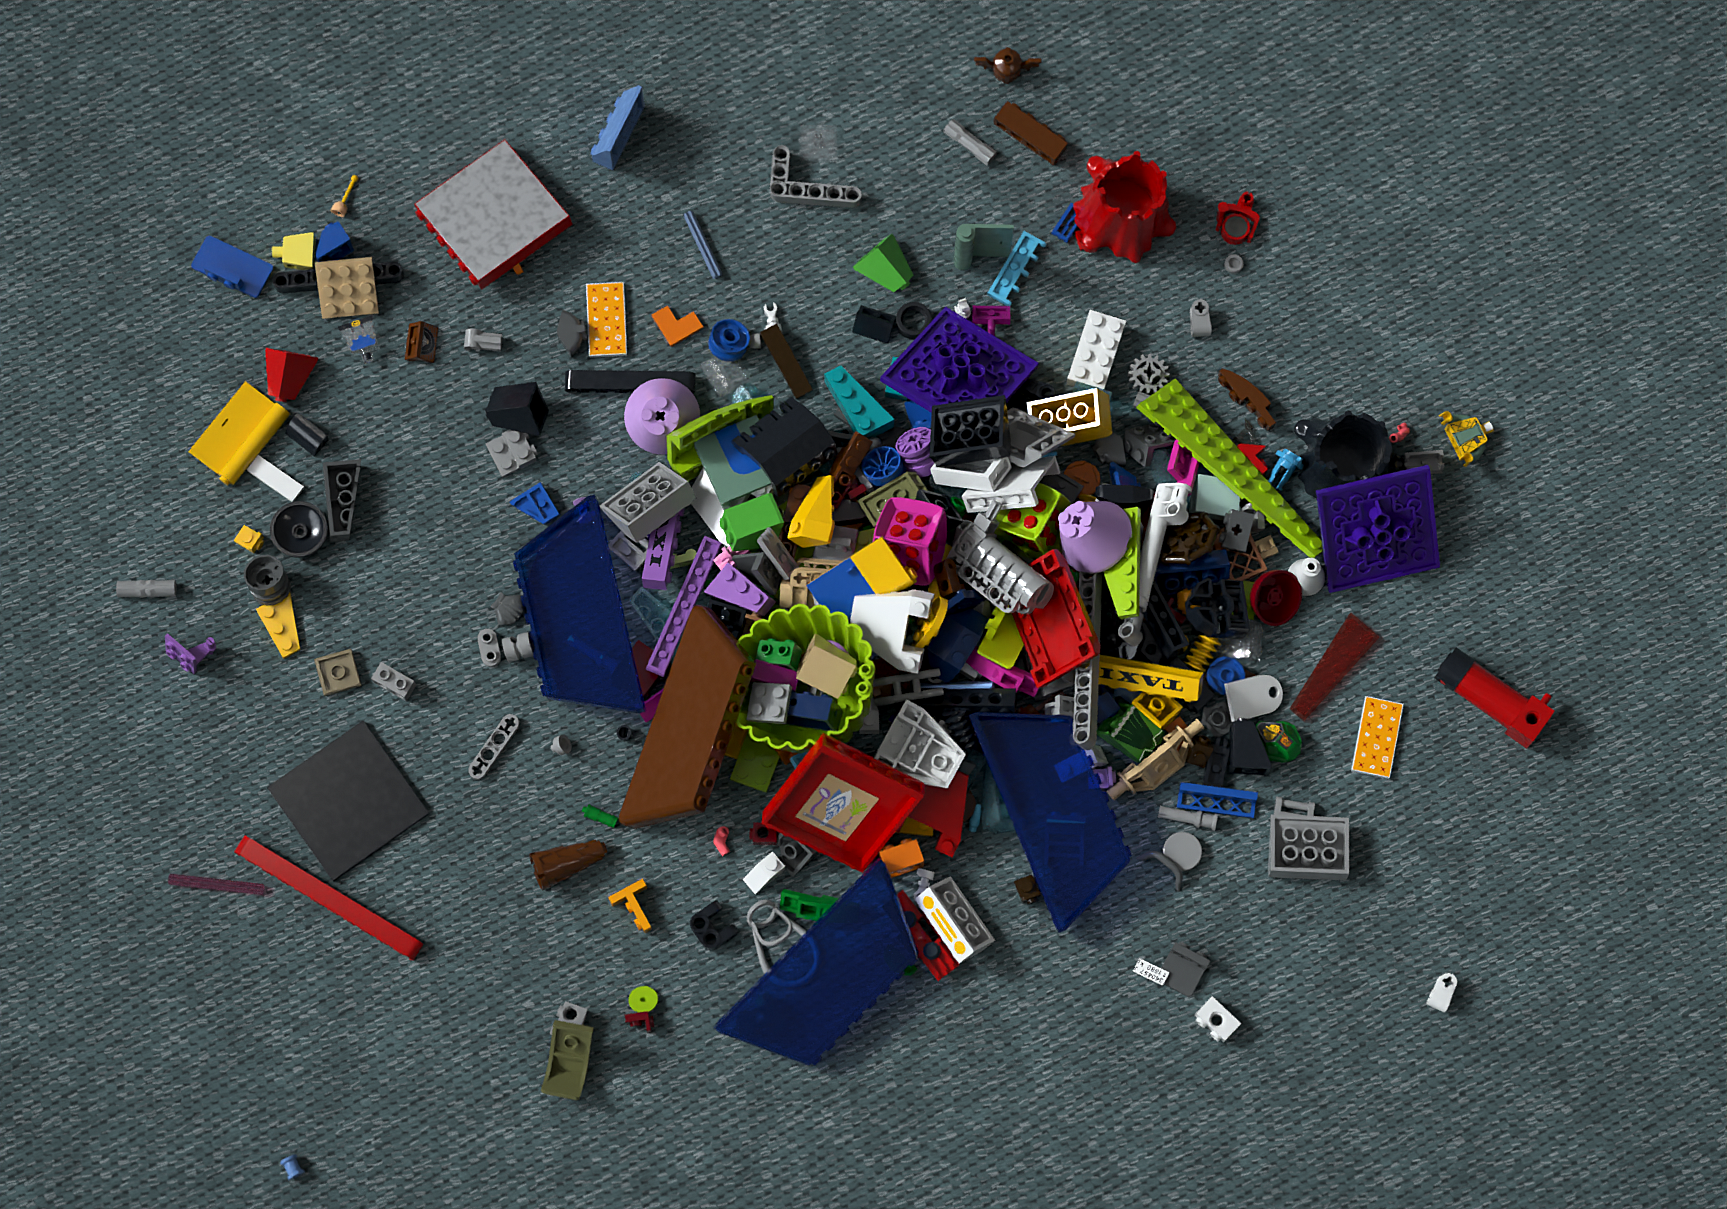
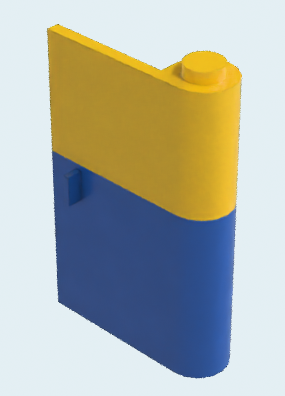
M881 536L809 582L806 586L819 605L826 606L830 610V614L833 612L844 613L850 624L855 596L902 592L916 583L917 573L912 567H903L888 543Z

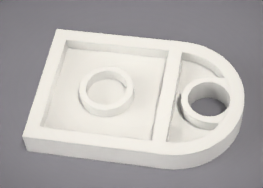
M1257 675L1224 684L1231 722L1237 721L1238 718L1248 719L1271 713L1279 707L1282 701V687L1277 679L1269 675ZM1271 687H1274L1276 691L1273 697L1269 695Z

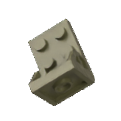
M906 472L859 499L858 503L875 529L880 514L890 498L902 497L915 500L919 489L928 490L916 472Z

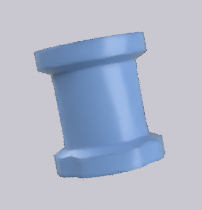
M296 1154L280 1162L281 1165H284L289 1175L287 1177L288 1180H292L305 1173L296 1160Z

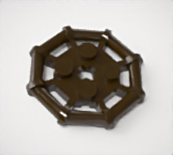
M1204 511L1201 513H1188V520L1196 521L1195 523L1185 522L1182 525H1167L1165 531L1167 537L1162 543L1159 556L1161 563L1165 565L1169 563L1187 564L1188 566L1206 553H1211L1215 539L1220 533V527L1215 525L1209 518V514ZM1205 524L1208 527V529L1203 530V525ZM1168 549L1170 551L1168 553H1165L1163 550Z

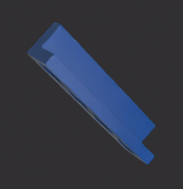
M1181 782L1179 785L1177 808L1254 818L1258 792ZM1182 794L1191 795L1195 801L1190 805L1181 804ZM1204 797H1210L1214 804L1206 808L1199 801ZM1227 799L1233 804V807L1229 810H1223L1218 803ZM1242 802L1251 803L1250 813H1243L1238 805Z

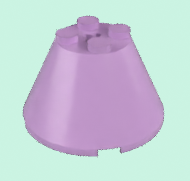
M654 379L640 385L629 397L624 413L625 426L631 439L640 448L654 454H667V435L685 426L686 423L699 418L700 408L693 393L683 384L671 379ZM658 412H665L664 421L657 419Z
M1078 501L1068 506L1058 516L1062 555L1067 563L1076 571L1089 572L1090 574L1103 572L1114 566L1126 553L1129 537L1132 536V526L1128 515L1118 505L1107 501Z

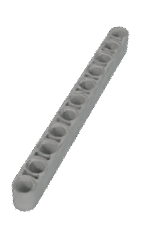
M1079 572V593L1087 613L1092 610L1088 616L1100 643L1103 572L1095 574ZM1100 654L1077 667L1075 672L1073 739L1084 750H1091L1096 745Z

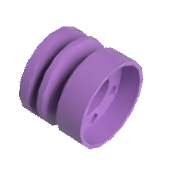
M917 427L905 432L899 437L895 447L907 471L916 472L919 478L931 475L930 469L934 465L933 460L930 458L931 430L927 427Z

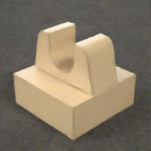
M1271 535L1255 542L1263 560L1279 552Z

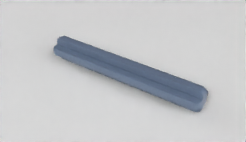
M693 211L686 212L684 218L714 279L721 277L720 267Z

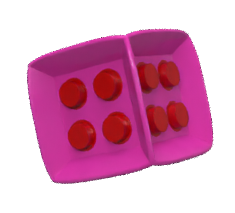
M892 497L886 502L875 527L873 542L883 536L903 567H912L917 573L916 583L913 585H930L935 578L934 566L942 561L947 541L945 510L938 505L924 501Z

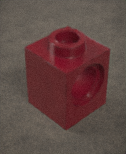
M753 822V828H749V840H753V845H777V831L767 828L762 823ZM760 830H766L769 833L766 838H760L757 834Z

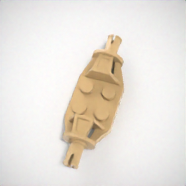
M1195 719L1185 729H1181L1178 725L1175 726V730L1163 737L1166 743L1158 747L1149 757L1145 758L1137 766L1132 762L1124 771L1118 772L1117 775L1120 781L1106 791L1112 800L1115 801L1126 790L1130 791L1133 795L1136 791L1154 790L1182 768L1190 747L1194 746L1191 738L1204 729L1201 722ZM1182 740H1184L1183 743H1182V746H1181V748H1180V750H1179V752H1178L1176 749H1177V747L1179 746V744L1182 742ZM1138 778H1141L1143 780L1133 784L1130 783V781H1133Z

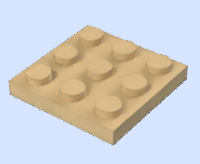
M372 257L315 262L322 319L379 313Z

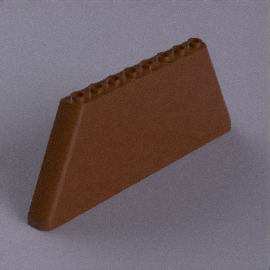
M695 605L690 612L619 814L620 823L627 827L637 829L705 812L756 666L755 661L725 624L708 607Z

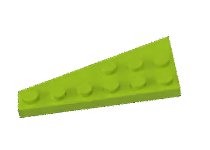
M1139 507L1123 509L1128 515L1132 526V536L1129 537L1126 546L1128 549L1114 566L1103 571L1117 614L1121 619L1139 617L1141 510Z

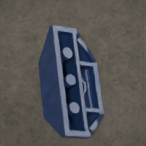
M973 608L946 615L937 636H933L926 647L930 670L940 669V676H937L938 679L948 684L959 673L983 634L988 621L986 616Z

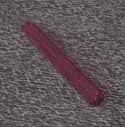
M169 874L168 884L257 895H263L265 891V885L259 883Z

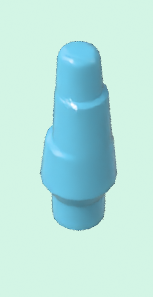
M976 804L974 813L969 820V831L976 832L980 823V804Z

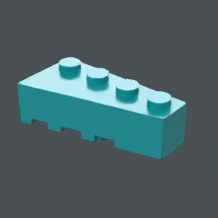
M841 365L824 374L825 384L854 433L855 431L859 432L869 439L894 427V418Z

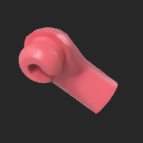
M1406 423L1397 426L1399 432L1389 436L1390 442H1401L1409 434L1410 428L1407 427Z
M725 826L716 830L713 840L722 857L730 852L725 844L729 834V829Z

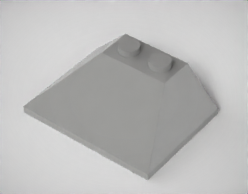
M1014 407L1007 411L1011 437L1010 457L1008 458L1010 462L1015 463L1019 467L1031 464L1075 437V433Z

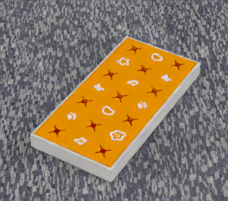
M624 282L586 284L589 358L627 356Z
M1365 696L1351 771L1386 779L1390 778L1403 709L1402 703Z

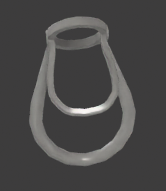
M761 900L755 903L748 911L746 921L750 927L752 926L759 963L764 975L772 983L783 988H797L809 983L817 975L821 965V950L817 940L807 930L783 914L775 902ZM765 905L773 907L768 919L761 923H754L752 921V916L758 908ZM778 915L788 923L789 926L786 934L772 942L763 940L758 932V928L768 926ZM794 929L810 944L813 950V964L810 971L804 977L797 980H784L777 977L771 971L761 944L776 946L784 942Z

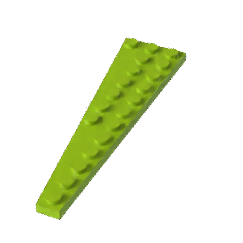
M1176 378L1136 407L1153 423L1157 422L1164 428L1163 431L1168 436L1171 434L1176 438L1182 448L1186 447L1191 451L1192 456L1198 462L1202 463L1205 468L1241 499L1245 498L1252 504L1251 507L1256 512L1259 510L1264 514L1270 524L1274 523L1278 526L1280 532L1307 556L1315 558L1323 552L1321 539Z

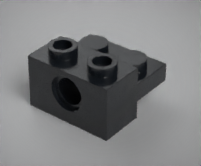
M711 598L708 608L712 609L720 620L731 623V625L724 624L738 640L742 636L743 628L745 627V616L749 614V611L720 599Z

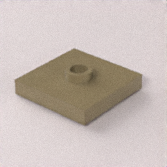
M352 649L314 659L324 696L362 686Z

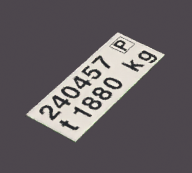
M1140 958L1133 972L1160 985L1164 984L1169 972Z

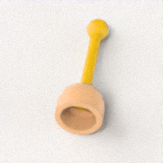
M357 175L351 177V183L342 201H338L332 206L331 212L340 217L345 216L347 212L345 201L354 183L358 181Z

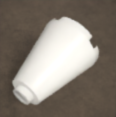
M1315 558L1297 560L1288 569L1289 572L1297 577L1302 588V596L1316 594L1325 583L1324 570Z

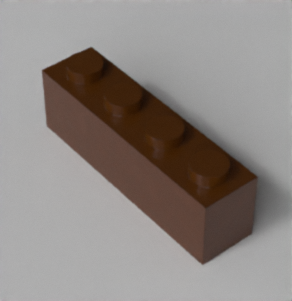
M1007 101L994 117V125L1053 166L1067 149L1068 143L1063 136L1051 132L1047 125L1038 123L1033 115L1025 114L1015 103L1011 104Z

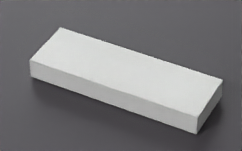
M259 455L247 468L249 473L291 502H294L304 489V486Z

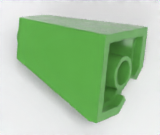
M892 233L853 266L854 270L892 292L899 288L901 290L905 289L910 284L909 280L913 277V273Z

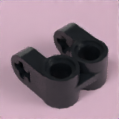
M718 900L710 903L690 919L692 932L708 951L718 949L740 932L735 924L728 926L720 933L713 927L709 919L723 909ZM697 920L705 922V926L701 929L696 928L694 924ZM708 936L716 938V942L712 945L707 944L705 940Z

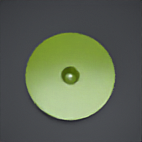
M640 986L630 993L628 1001L634 1011L638 1013L650 1012L656 1007L658 996L654 989L648 986Z

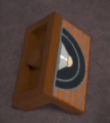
M422 321L410 323L405 360H422L434 363L438 327Z

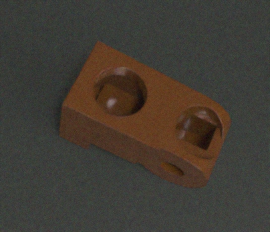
M949 558L934 566V574L942 598L954 597L957 591L965 589L964 584H960L955 562Z

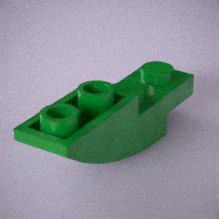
M783 889L779 909L796 913V917L832 923H857L860 903L822 895L820 898Z

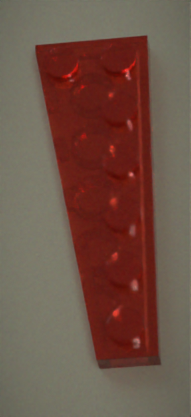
M1350 613L1291 705L1290 710L1304 722L1379 639V636L1355 615Z

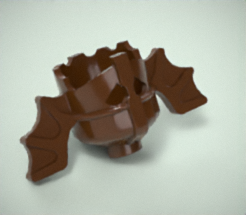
M1006 47L995 55L993 62L988 60L987 57H974V62H976V66L984 67V70L993 68L994 76L999 81L1004 82V84H1009L1019 77L1021 69L1030 70L1032 67H1039L1042 59L1029 58L1027 61L1022 62L1020 55L1015 50Z

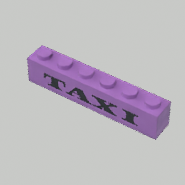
M684 508L676 513L674 517L664 522L658 529L650 533L642 575L644 588L666 590L667 584L671 583L672 572H670V568L675 563L673 552L678 547V538L676 536L681 531V521L679 520L680 516L684 515Z

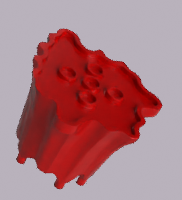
M1135 151L1130 156L1122 157L1118 161L1104 159L1101 156H1092L1088 160L1087 170L1092 176L1093 183L1081 187L1083 198L1073 204L1076 214L1075 224L1082 231L1081 246L1084 251L1093 253L1105 246L1109 247L1115 256L1126 257L1132 262L1138 263L1141 260L1142 254L1151 250L1152 238L1158 236L1169 237L1174 234L1176 223L1170 217L1168 211L1169 202L1166 197L1167 173L1160 171V168L1153 160L1150 162L1143 161L1139 151Z

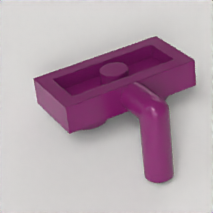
M972 306V323L988 324V333L995 336V324H1010V306Z

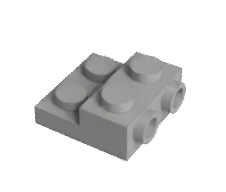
M508 430L503 432L502 436L486 443V447L502 478L536 462L535 456L538 454L533 444L529 446L527 442L529 436L527 433Z

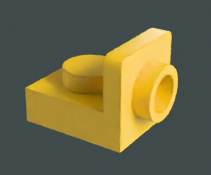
M244 525L234 539V542L255 553L256 549L260 550L262 548L264 536L262 533H257Z

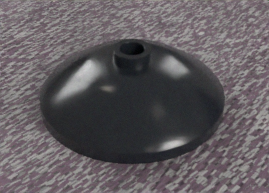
M295 501L282 506L274 514L270 524V536L275 547L283 554L295 558L306 557L318 551L324 544L328 533V525L324 514L315 505L304 501ZM298 530H303V535H297Z

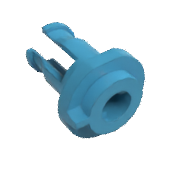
M1285 448L1282 452L1277 450L1276 455L1280 458L1267 480L1272 484L1281 467L1287 469L1277 486V489L1280 491L1283 490L1282 487L1288 482L1296 467L1302 470L1304 466L1302 464L1303 458Z

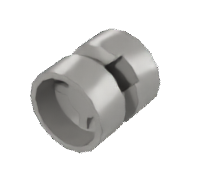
M529 632L518 634L517 638L511 636L502 639L503 650L508 663L519 660L521 656L523 658L535 656L534 644Z

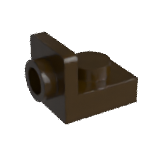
M1032 874L1014 881L1022 904L1027 902L1030 905L1039 901L1038 897L1041 896V893L1036 886Z

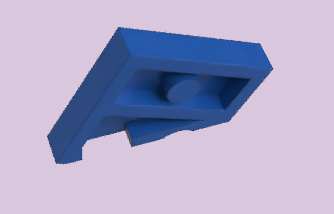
M541 482L510 501L511 505L544 525L561 515Z

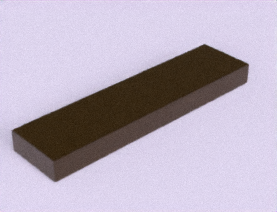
M777 323L761 331L760 335L795 399L812 391V387Z

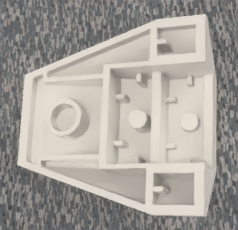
M906 699L874 758L926 785L947 789L966 754L922 707Z

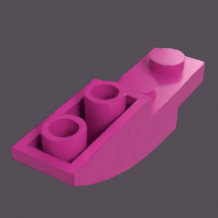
M975 646L966 661L967 664L1003 688H1016V692L1019 690L1035 697L1039 688L1036 687L1031 673L1015 666L1012 669H1007L979 655L977 652L979 647Z

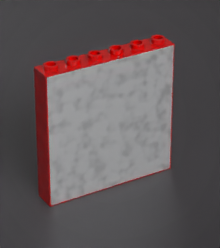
M505 139L414 204L417 209L415 214L419 220H424L427 223L425 226L431 234L435 233L438 236L436 239L442 247L446 246L448 248L447 253L452 260L457 259L459 262L457 265L463 273L467 272L470 275L468 278L474 286L478 285L481 290L572 225L568 213Z

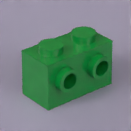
M769 638L768 640L759 641L755 659L797 671L802 649L795 641L785 640V642H780Z

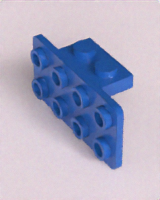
M212 236L205 238L191 264L194 270L207 275L209 279L215 282L220 281L226 287L237 289L254 298L259 297L273 271V266L270 263Z

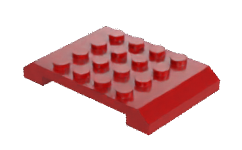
M1052 549L1028 564L1053 584L1054 592L1048 604L1044 608H1035L1030 614H1021L1017 611L1012 613L1033 666L1030 672L1037 688L1045 687L1100 654L1101 645L1068 563L1058 549Z

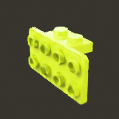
M996 606L992 613L995 617L994 619L989 618L985 629L988 631L977 652L979 655L1007 669H1012L1024 643L1012 613H1005Z

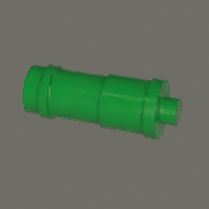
M590 804L582 809L585 818L615 828L618 817L606 813Z

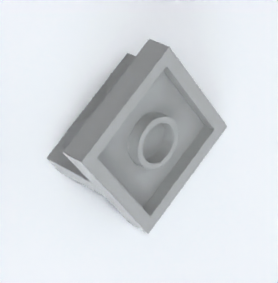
M835 525L831 543L815 546L812 558L842 561L849 558L855 551L859 534L858 529Z

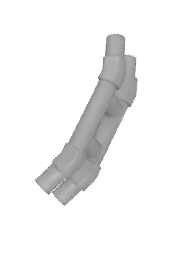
M940 669L919 671L918 674L907 673L874 679L873 687L893 684L894 689L893 696L875 698V706L904 702L906 699L910 701L943 695V688L921 691L919 680L940 676ZM912 681L913 692L902 694L900 682Z

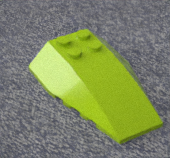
M769 395L728 405L690 421L685 426L670 432L667 435V459L672 470L687 481L697 477L703 465L695 450L694 442L754 415H757L760 420L774 410V397Z

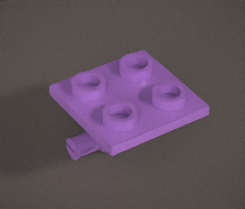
M168 633L165 635L166 654L173 660L176 658L185 671L188 672L190 670L193 674L197 671L196 665L208 654L212 655L216 649V643L211 637L208 640L206 639L205 643L186 650Z

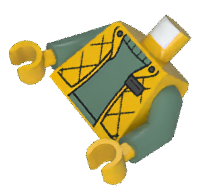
M1449 411L1441 413L1439 417L1444 418L1441 424H1447L1445 431L1459 460H1465L1464 467H1467L1470 463L1478 460L1485 451V445L1488 441L1486 435L1494 431L1493 426L1489 421L1480 425L1476 417L1471 418L1467 415L1451 414Z

